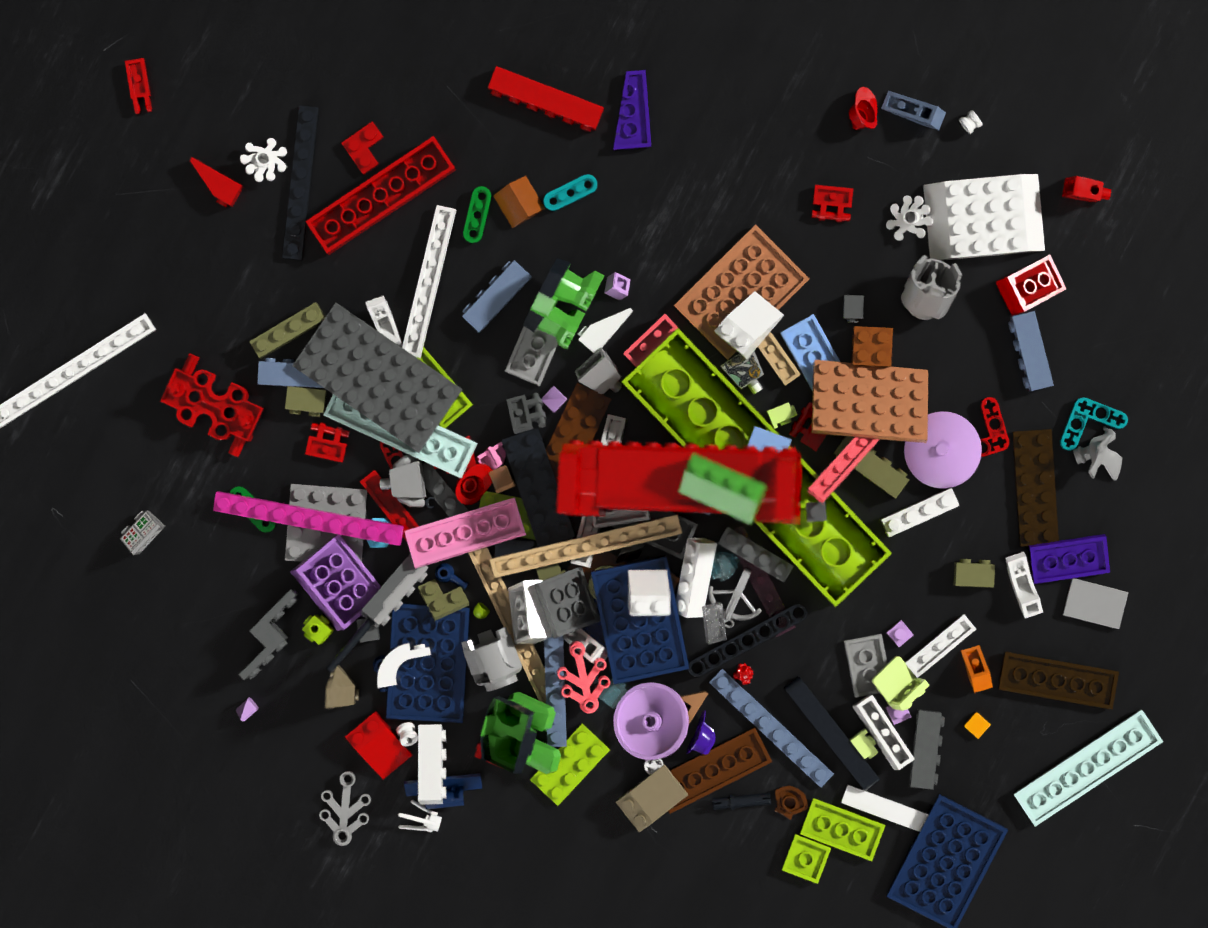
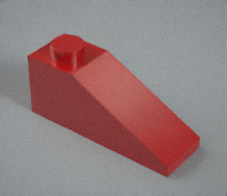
M191 157V163L213 196L218 198L216 202L224 207H227V205L233 207L244 187Z

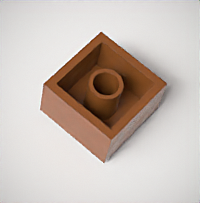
M854 326L852 335V365L891 367L893 328Z

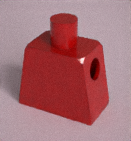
M1073 176L1065 178L1062 197L1087 202H1098L1101 199L1109 200L1111 189L1104 188V182Z

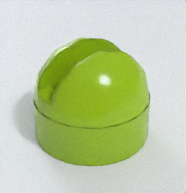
M480 602L477 603L473 610L474 616L478 619H483L490 613V610Z

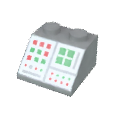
M141 511L134 518L136 522L132 526L128 525L121 532L123 536L120 540L133 555L140 554L165 527L150 511Z

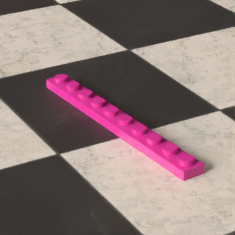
M217 491L215 494L213 511L398 546L401 545L404 528L402 525Z

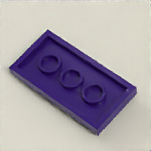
M1105 534L1029 545L1034 584L1110 573Z

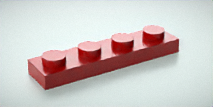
M374 470L362 479L360 483L392 524L404 526L402 537L407 542L404 531L419 527V525L402 503L397 500V497H392L391 489L381 490L380 479L382 478Z

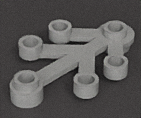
M346 771L340 776V783L343 785L341 806L333 798V793L330 790H325L321 794V799L327 802L340 818V824L338 825L331 818V812L328 809H323L319 814L320 819L325 821L332 829L333 840L339 846L349 844L352 839V833L369 821V815L361 813L357 820L347 827L348 818L371 802L370 795L362 794L359 800L349 808L351 786L356 780L355 775L350 771ZM346 775L351 776V782L345 781ZM324 793H329L330 799H325ZM362 797H368V803H363ZM322 812H327L329 817L323 818ZM360 816H366L367 821L361 822ZM345 833L346 838L340 839L339 834Z

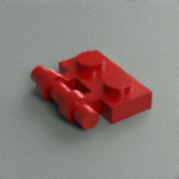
M815 185L813 205H820V211L812 210V218H819L821 221H825V219L836 220V222L841 223L842 221H850L851 214L843 213L844 208H852L853 188ZM834 206L838 207L837 212H827L826 207Z
M809 402L806 408L803 407L801 410L802 414L797 422L792 424L791 427L793 428L789 435L795 438L799 432L802 433L803 437L800 442L817 451L827 434L812 433V423L808 429L803 427L808 417L812 419V403Z
M312 423L311 430L318 433L317 437L309 436L305 454L343 463L347 444L341 443L340 439L341 437L349 438L350 431L344 430L343 427L339 426L337 428L326 426V423ZM324 433L335 435L334 441L323 439Z

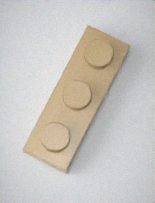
M770 332L758 348L786 386L801 374Z

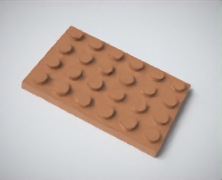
M755 224L674 307L728 360L736 350L715 333L716 328L754 291L779 310L809 278Z
M814 360L812 433L926 443L928 440V370L862 366L846 362Z

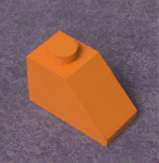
M980 645L961 650L974 693L993 688L990 671Z

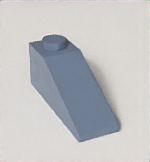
M888 91L881 108L938 131L946 114L938 106Z

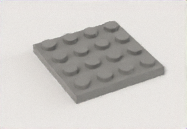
M291 484L289 505L366 519L368 492L364 489ZM288 525L285 560L302 562L337 534ZM340 535L362 562L364 539Z

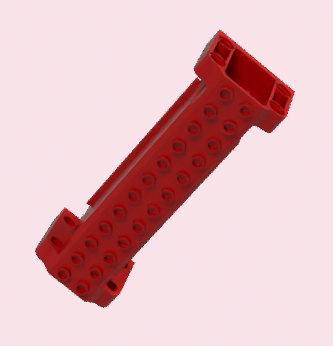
M569 440V444H563L559 458L557 513L577 517H606V509L727 514L679 493L685 470L694 453L766 485L767 490L755 514V521L760 523L800 525L801 453L793 447H782V451H777L775 447L766 446L763 447V450H757L755 446H743V449H738V447L733 445H724V449H718L716 445H704V448H699L696 444H685L684 448L673 443H665V447H660L658 443H646V446H641L637 442H627V446H622V443L608 441L607 445H603L600 441H588V444H584V442L578 440Z

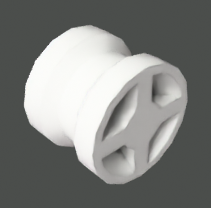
M973 110L969 111L966 117L959 119L961 125L969 134L973 133L976 127L979 128L983 125Z
M407 722L397 727L396 733L400 737L399 740L402 746H411L418 741V734L415 732L413 723Z
M661 759L645 760L644 763L645 770L649 775L663 766Z

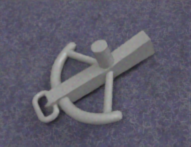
M744 569L736 589L713 591V586H709L708 595L710 602L721 613L716 617V622L719 625L732 628L734 626L733 619L739 621L750 620L761 613V609L755 610L742 593L752 571ZM733 593L727 609L722 608L714 598V594ZM740 597L753 613L748 615L733 613ZM722 617L724 623H726L727 621H731V625L729 626L720 622L719 618Z

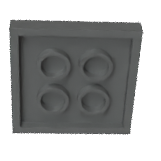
M582 566L534 584L553 638H558L601 621Z

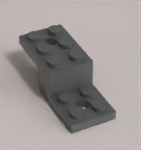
M295 589L289 590L250 630L266 648L239 674L243 680L254 678L261 671L259 667L262 664L264 666L267 665L274 658L272 654L275 651H281L288 644L286 640L289 637L274 622L278 621L285 614L283 610L286 607L288 609L291 608L299 600L297 598L299 593Z

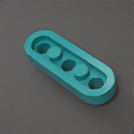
M583 175L547 193L544 197V205L550 211H557L595 192L597 180L592 175ZM589 181L591 182L592 186L590 188H586L584 186V183ZM573 190L574 195L571 197L568 196L567 191ZM550 199H557V203L555 205L550 204Z

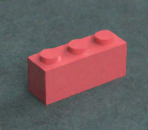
M664 314L623 355L637 368L678 327Z

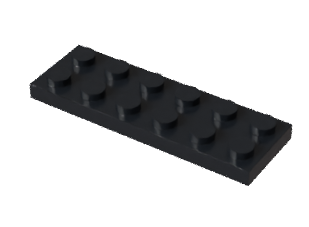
M535 428L503 439L502 443L538 547L575 537L569 516L557 513L558 484L539 429Z

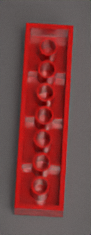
M432 136L305 222L325 252L330 255L456 169L435 137Z

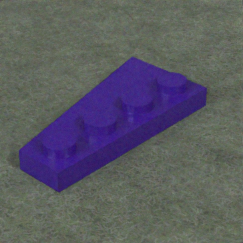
M646 70L626 71L613 150L651 147Z

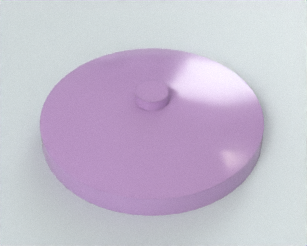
M934 412L928 414L927 442L905 441L904 454L908 468L919 481L934 488L946 489L964 483L975 473L981 460L982 446L976 429L964 417L951 412Z
M643 683L628 690L619 700L613 720L614 731L621 746L631 755L645 760H658L674 753L683 743L689 726L688 711L683 699L672 688L659 683Z

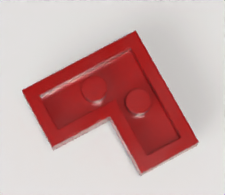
M372 121L341 144L362 174L365 175L379 165L369 148L384 137Z

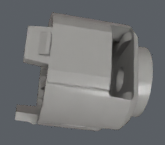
M924 255L914 265V269L904 285L905 289L901 295V300L905 308L918 319H940L946 315L960 289L959 281L962 273L956 263L949 266L940 260L927 259L928 257Z
M506 627L496 631V638L491 629L477 634L480 644L473 646L471 640L461 642L464 656L475 683L479 686L485 685L486 691L496 690L518 680L516 674L522 669L513 639Z

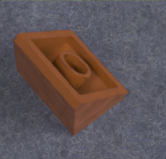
M526 176L509 183L493 195L512 228L546 209Z

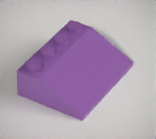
M339 534L290 571L337 631L346 629L360 617L361 610L381 588Z

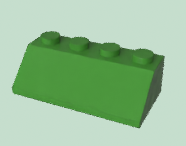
M693 453L685 470L679 493L751 524L767 487L760 482Z

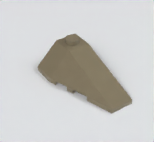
M339 665L334 672L330 673V680L326 688L325 708L354 705L356 700L359 701V689H356V683Z

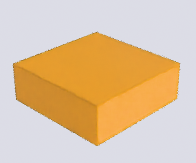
M975 712L963 726L979 739L991 724Z

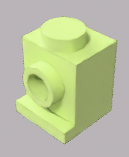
M789 402L766 411L773 429L778 428L777 423L783 426L792 422V417L797 416L794 405L790 406Z
M863 728L849 740L864 759L867 757L871 759L878 753L874 747L877 743L870 735L866 737L865 734L868 732Z

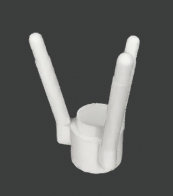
M411 800L413 805L430 815H426V818L423 819L407 814H398L399 817L424 823L423 826L399 825V829L420 830L431 833L432 831L438 832L442 817L437 816L438 812L426 809L425 806L420 805L414 800Z

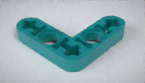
M1079 398L1073 405L1060 438V445L1068 451L1075 449L1088 418L1120 429L1127 425L1128 417L1119 410L1091 399ZM1083 401L1086 402L1085 405L1088 407H1092V404H1095V407L1092 409V415H1089L1090 410L1084 409L1080 411L1081 407L1078 404L1083 403ZM1100 407L1106 411V416L1103 419H1099L1096 416V410ZM1110 411L1113 412L1111 416L1118 417L1121 415V419L1124 420L1123 423L1116 425V421L1113 419L1107 422ZM1075 418L1081 421V427L1077 430L1071 427V421ZM1068 429L1071 432L1078 433L1077 436L1073 435L1071 441H1073L1074 444L1069 445V447H1067V443L1064 442V439H1068L1071 434L1067 433Z

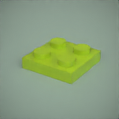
M795 834L782 871L818 884L831 847Z

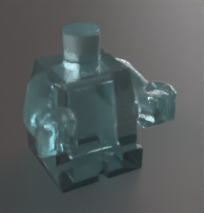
M715 552L711 572L713 580L720 578L722 582L729 579L738 568L737 563L739 559L727 552Z

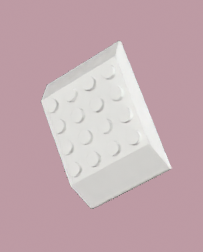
M1038 174L944 181L923 185L925 205L930 207V212L926 217H931L933 220V224L927 226L930 259L941 261L1045 251Z

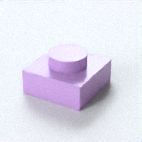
M902 620L886 632L898 647L913 636V633Z
M890 705L886 707L893 725L911 718L908 709L901 711L892 709Z

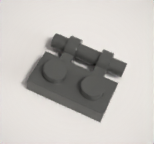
M533 393L530 400H526L525 395L506 399L515 434L533 429V422H537L540 428L546 426V414L542 410L543 401L538 393ZM529 409H535V413H529Z

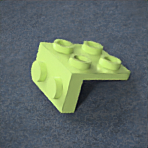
M895 656L872 679V683L891 708L901 711L910 708L912 702L917 697L922 696L925 693V689L929 686L925 679L916 678L899 656Z

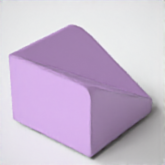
M616 272L612 273L607 277L604 293L617 300H622L628 296L631 279Z
M555 386L542 398L543 403L554 413L568 400Z
M249 697L236 709L240 720L245 721L259 707Z

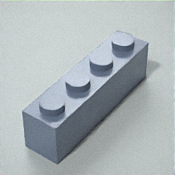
M515 260L512 263L509 261L502 268L504 272L499 277L497 275L494 276L488 283L491 286L486 291L484 289L481 290L475 297L478 300L473 305L469 303L462 311L464 313L462 317L479 333L532 278Z
M1035 311L1010 317L1011 321L1008 322L1009 329L1015 335L1016 340H1013L1015 351H1019L1020 354L1018 364L1020 370H1024L1025 377H1023L1025 389L1028 388L1030 392L1054 386Z
M264 358V361H259L258 385L323 388L292 366L294 359H283V362H275V358Z

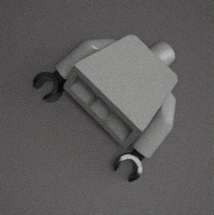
M409 454L404 455L394 463L393 469L389 470L390 478L380 479L381 490L391 489L392 497H397L399 502L409 507L424 506L426 508H434V506L428 505V500L434 498L426 497L422 466L424 461Z

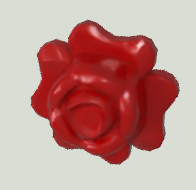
M746 663L738 664L737 672L733 673V678L735 680L739 679L743 685L750 684V680L753 678V671Z

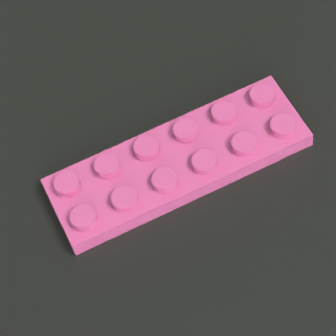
M515 497L404 531L415 569L526 535Z

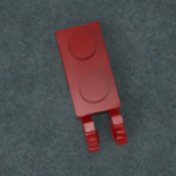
M139 58L125 61L130 96L133 100L135 114H140L141 111L138 98H145L147 112H152L145 59Z

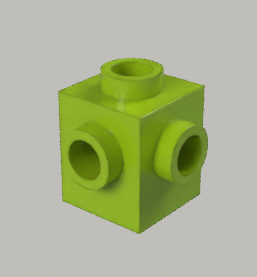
M317 614L314 616L310 615L303 624L305 626L302 630L305 632L304 636L309 641H315L320 645L323 644L335 629L329 625L330 621L321 614L319 616Z

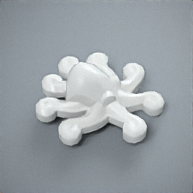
M273 138L267 140L268 146L265 149L253 146L252 143H247L245 150L248 153L254 154L249 156L243 154L240 157L241 163H252L247 165L245 170L249 175L253 174L255 170L254 179L257 182L263 181V174L266 169H268L266 179L273 181L275 179V174L273 173L275 164L278 165L277 169L279 172L286 170L285 163L278 157H285L287 150L284 147H280L279 151H272L276 145V141Z
M904 196L901 213L898 212L899 206L897 204H892L890 207L892 214L897 220H888L886 227L889 230H893L895 226H900L899 230L894 234L896 240H903V233L907 230L917 234L918 238H923L925 230L915 226H922L924 224L931 226L933 224L931 217H923V215L929 214L930 207L923 205L921 209H918L924 202L921 196L915 197V203L910 209L909 206L912 204L913 199L910 196Z

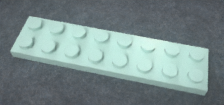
M334 394L324 412V416L459 478H462L477 446L476 442L438 426L421 452L418 453Z
M1140 709L1013 793L1033 825L1037 826L1161 744L1163 740L1143 710Z

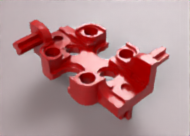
M189 353L182 370L175 368L160 402L178 409L176 413L177 419L192 428L199 415H209L212 419V426L209 429L208 435L219 440H227L231 435H235L228 453L239 457L245 442L252 441L253 431L264 408L249 402L248 391L233 382L228 387L226 394L222 396L214 394L212 384L215 381L216 375L206 370H198L192 375L200 357ZM202 374L208 377V381L204 385H201L198 380ZM237 390L243 393V398L240 401H236L233 397L234 392ZM193 391L198 392L200 395V399L197 402H192L189 399V395ZM228 407L233 408L235 411L234 417L230 419L224 415V411ZM186 409L192 412L189 420L183 418V412ZM221 425L227 428V433L224 436H220L217 431Z

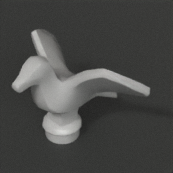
M1104 426L1105 434L1094 437L1090 441L1089 446L1085 448L1078 447L1073 449L1078 464H1084L1087 460L1091 459L1092 464L1089 469L1091 478L1094 479L1098 467L1102 464L1111 478L1117 480L1121 470L1122 457L1115 451L1107 448V445L1115 440L1116 433Z

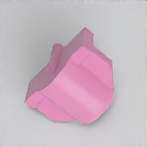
M502 442L493 447H488L484 453L475 458L479 464L488 465L492 470L502 466L506 456Z

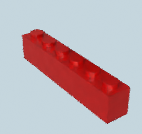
M496 66L488 89L491 90L490 94L501 98L504 95L509 97L508 101L518 105L520 102L525 103L528 109L533 111L543 110L545 115L552 118L559 116L563 118V122L570 125L577 123L581 125V129L591 132L592 129L596 131L604 111V107L498 66Z

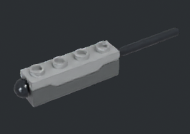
M411 553L361 610L360 614L367 620L326 667L329 672L332 673L371 626L374 625L378 628L380 624L384 626L390 620L389 614L392 610L396 612L402 606L403 602L401 600L404 596L409 597L414 592L415 588L413 586L416 582L421 583L428 575L426 571L429 568L427 565L415 569Z

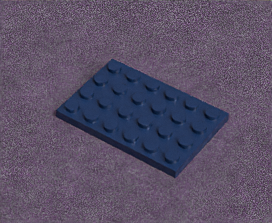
M667 556L591 571L614 685L689 669ZM628 570H667L670 592V615H630L628 609Z
M402 604L396 612L392 610L390 651L399 645L409 642L410 650L414 649V645L425 644V647H430L431 655L408 659L399 666L396 673L397 685L388 686L386 719L463 723L467 661L461 642L468 641L470 608H462L434 621L426 605Z
M939 794L886 896L947 928H957L1008 829Z

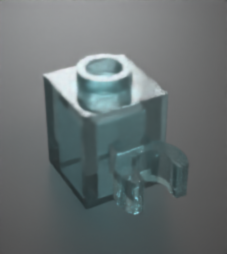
M598 676L592 682L596 686L598 685ZM612 678L610 686L603 689L598 698L614 709L628 691L625 688L627 684L619 683L614 685Z

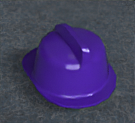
M705 710L700 716L695 734L687 748V754L692 750L707 755L715 743L714 730L704 722Z

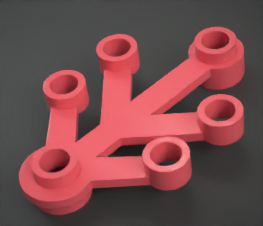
M574 641L569 646V652L575 657L579 677L570 673L566 667L558 668L557 675L559 679H566L582 688L583 695L573 691L570 685H563L561 693L563 697H570L579 702L583 712L593 713L598 709L599 695L603 689L610 686V680L604 675L599 677L598 685L592 693L590 692V685L598 673L606 668V662L603 658H597L587 675L583 660L585 647L580 641ZM576 648L581 649L580 653H575L574 650ZM598 662H604V664L601 667L597 666ZM561 671H566L564 676L559 675ZM606 679L607 683L602 685L601 681ZM565 689H570L568 694L563 693ZM588 702L593 703L591 707L586 706Z

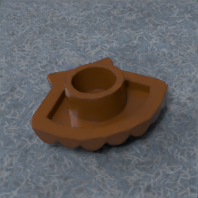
M784 786L776 789L777 807L775 812L791 820L794 814L808 809L807 798L798 788Z

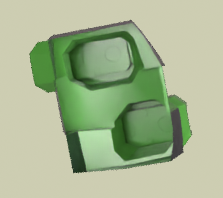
M557 258L523 326L532 332L539 329L555 336L558 345L567 349L585 313L578 309L564 313L555 307L558 300L573 304L587 311L605 275L594 271L581 278L568 270L570 262Z
M521 692L511 694L508 700L496 696L487 710L480 735L482 759L512 773L522 774L525 764L545 774L557 771L561 758L559 749L537 740V732L533 730L536 729L542 732L552 728L556 714L554 708Z

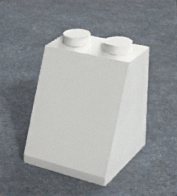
M628 570V609L630 615H670V592L667 570Z

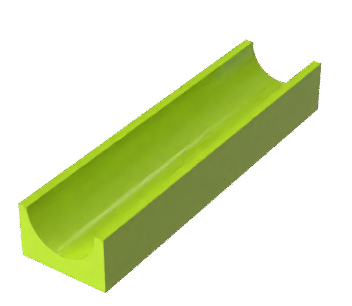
M679 329L674 331L622 381V384L684 448L685 444H696L699 448H704V445H716L718 449H724V445H733L738 447V449H743V446H748L755 426L778 434ZM801 458L800 525L760 523L755 521V517L753 521L830 603L836 607L892 553L834 492L825 500L827 521L807 522L805 503L819 502L807 491L819 476Z

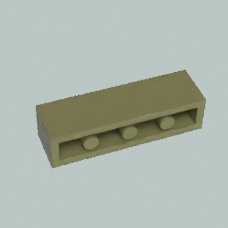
M315 302L249 342L258 357L262 359L320 325L325 319V315L318 303Z
M845 436L833 454L838 457L855 437ZM872 448L854 469L896 499L909 481L906 478L908 474L900 468L896 471L891 467L892 462L885 457H882V459L875 455L876 451Z

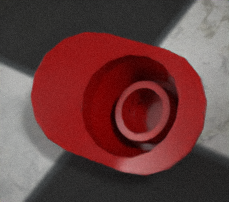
M861 87L856 91L855 103L849 109V118L855 130L866 127L873 129L877 126V101L872 91L866 87Z
M486 464L471 466L463 474L462 478H458L456 482L455 494L457 499L465 505H472L478 502L492 484L489 472L493 470Z

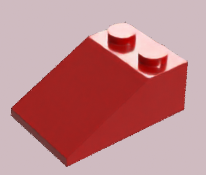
M1050 255L996 281L1012 316L1025 312L1066 290L1065 284Z
M377 711L345 736L354 749L382 779L386 778L413 755L406 746L401 745L398 736Z

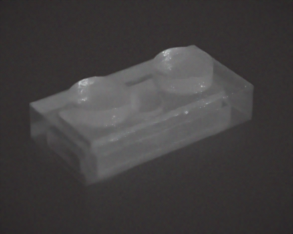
M716 602L702 606L706 643L713 644L727 640L723 604Z

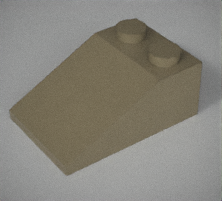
M664 764L624 793L616 803L640 833L683 800L688 793Z

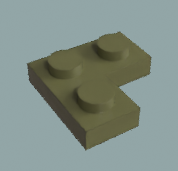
M436 579L418 586V590L434 621L469 606V601L461 587L443 594Z

